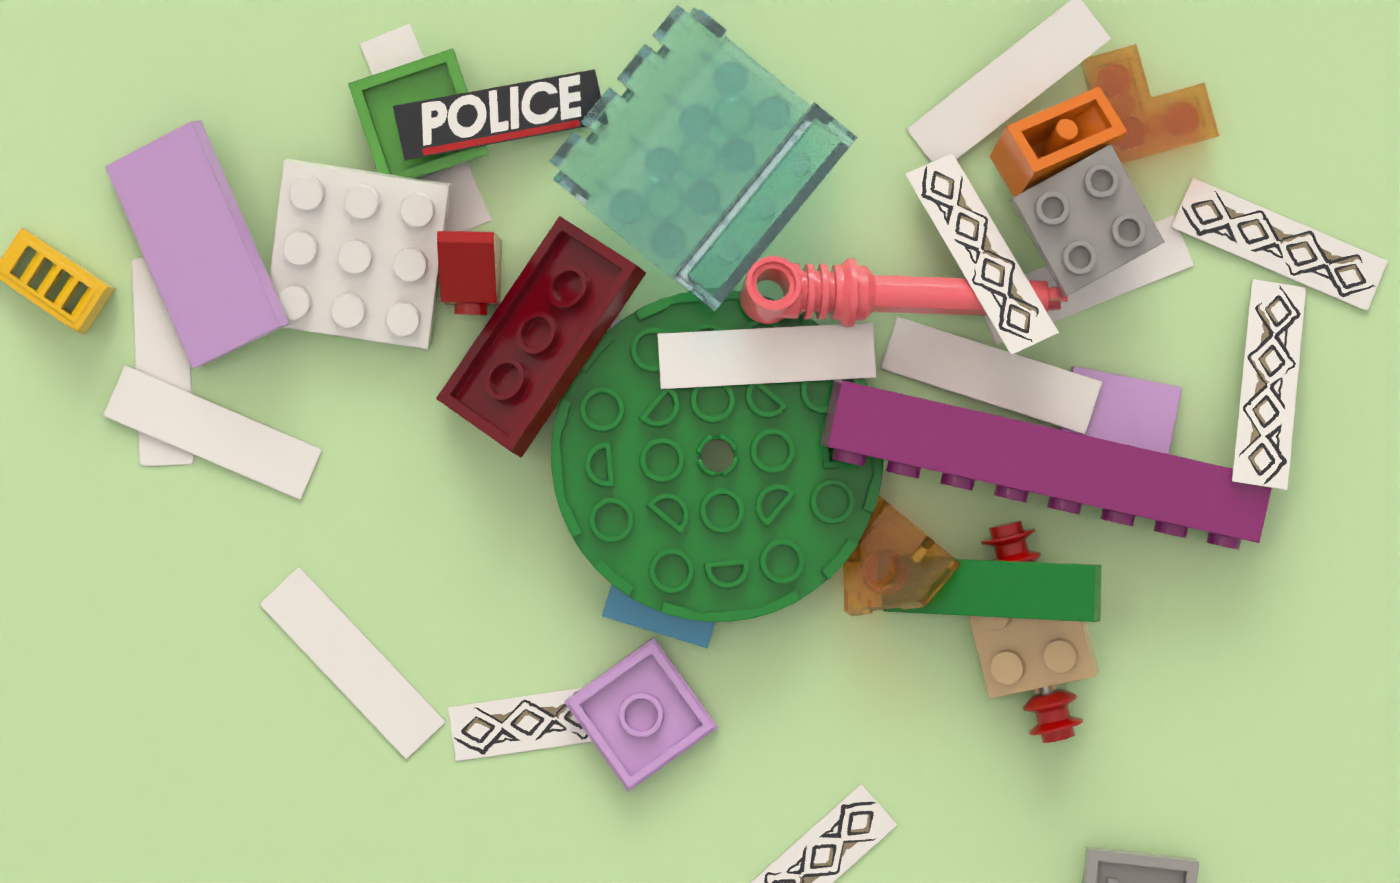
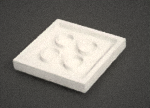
M284 160L270 269V280L289 321V325L283 328L428 349L431 344L439 283L437 231L446 230L451 184L299 160Z

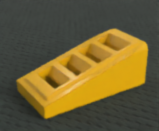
M24 228L20 229L0 260L1 281L77 333L86 334L116 289ZM29 246L37 251V253L19 278L12 273V270ZM48 259L54 265L38 289H36L30 283L45 260ZM63 271H66L71 277L54 301L47 295ZM82 282L88 286V289L71 312L65 306Z

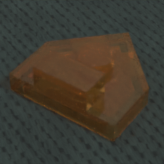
M878 496L876 508L858 542V546L843 565L844 611L850 616L872 614L873 611L883 609L925 607L961 563L881 496Z

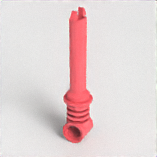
M777 256L763 257L755 262L748 271L739 295L741 307L746 315L754 321L763 324L777 323L784 318L797 319L800 312H802L803 319H812L813 313H816L817 320H825L827 313H829L831 320H838L844 327H853L855 321H864L873 312L988 316L966 278L874 275L866 266L857 265L855 258H847L840 265H832L831 271H829L827 264H819L817 271H815L813 264H805L802 271L799 263H791L785 258ZM764 280L774 281L783 290L784 297L775 301L765 299L759 293L757 283ZM1028 280L1047 312L1060 310L1061 302L1068 301V296L1063 297L1058 287L1049 288L1047 281Z

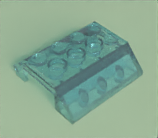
M676 5L652 34L662 45L659 51L656 53L648 45H643L616 78L627 90L620 96L609 87L581 121L591 131V134L585 140L573 131L549 162L559 170V173L553 179L559 186L663 273L715 312L858 137L815 102L810 106L732 42L727 37V30L702 9L698 10L694 7L688 13Z

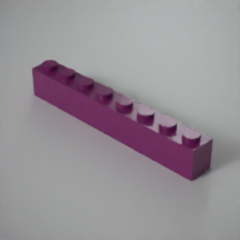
M834 380L820 442L822 446L834 448L833 460L865 467L867 456L888 460L887 472L919 479L921 468L942 472L940 484L972 491L975 480L996 484L994 496L1025 503L1027 502L1029 492L1049 496L1048 508L1080 515L1082 504L1103 508L1100 519L1128 526L1134 525L1135 516L1156 520L1153 531L1186 538L1188 528L1208 532L1206 543L1239 550L1241 540L1260 543L1272 490L1270 487L1233 482L1232 468L842 380Z

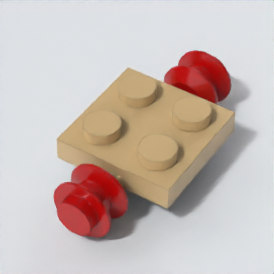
M1021 520L990 527L991 538L981 541L982 545L994 547L996 554L994 560L1036 562L1041 557V552L1028 549L1026 541L1035 532V528L1024 530ZM969 616L989 699L1034 690L1036 695H1033L1023 706V711L1036 714L1038 722L1029 731V735H1041L1043 743L1061 741L1075 736L1073 727L1083 723V719L1070 716L1068 705L1077 698V695L1065 689H1057V685L1095 677L1100 673L1087 622Z

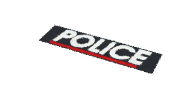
M595 69L393 106L404 160L607 123Z

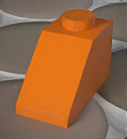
M1099 86L1006 126L989 157L1013 197L1106 146L1114 145L1126 135L1127 130Z

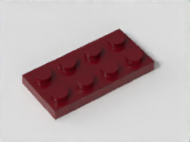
M559 216L436 399L507 450L522 458L646 272Z

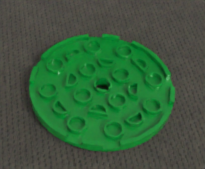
M698 290L676 294L645 305L622 319L606 332L560 400L553 425L551 471L554 491L568 531L582 554L610 584L628 597L656 611L687 620L733 622L753 619L795 604L803 597L812 593L844 565L858 546V542L876 508L882 483L884 459L867 456L865 467L833 460L834 448L820 445L834 380L661 389L658 334L819 325L812 319H803L800 313L797 319L784 318L777 323L771 324L756 322L748 317L742 309L739 298L740 291ZM763 296L767 300L774 301V299ZM865 378L840 379L842 381L868 386L865 381ZM721 440L731 448L733 459L731 465L726 470L721 472L711 471L703 464L701 459L702 449L709 441Z

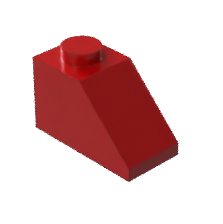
M437 231L441 302L446 305H454V315L486 316L488 305L499 306L501 303L502 240L495 232Z

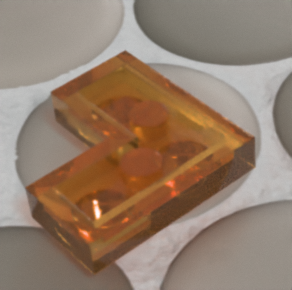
M1137 44L1091 56L1081 62L1088 91L1100 86L1127 130L1126 135L1112 145L1122 164L1211 140L1219 136L1205 83L1151 97Z

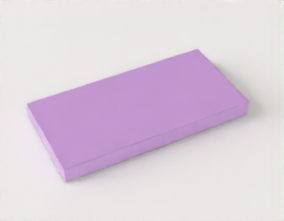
M201 120L191 121L105 166L192 369L202 367L289 325V321Z

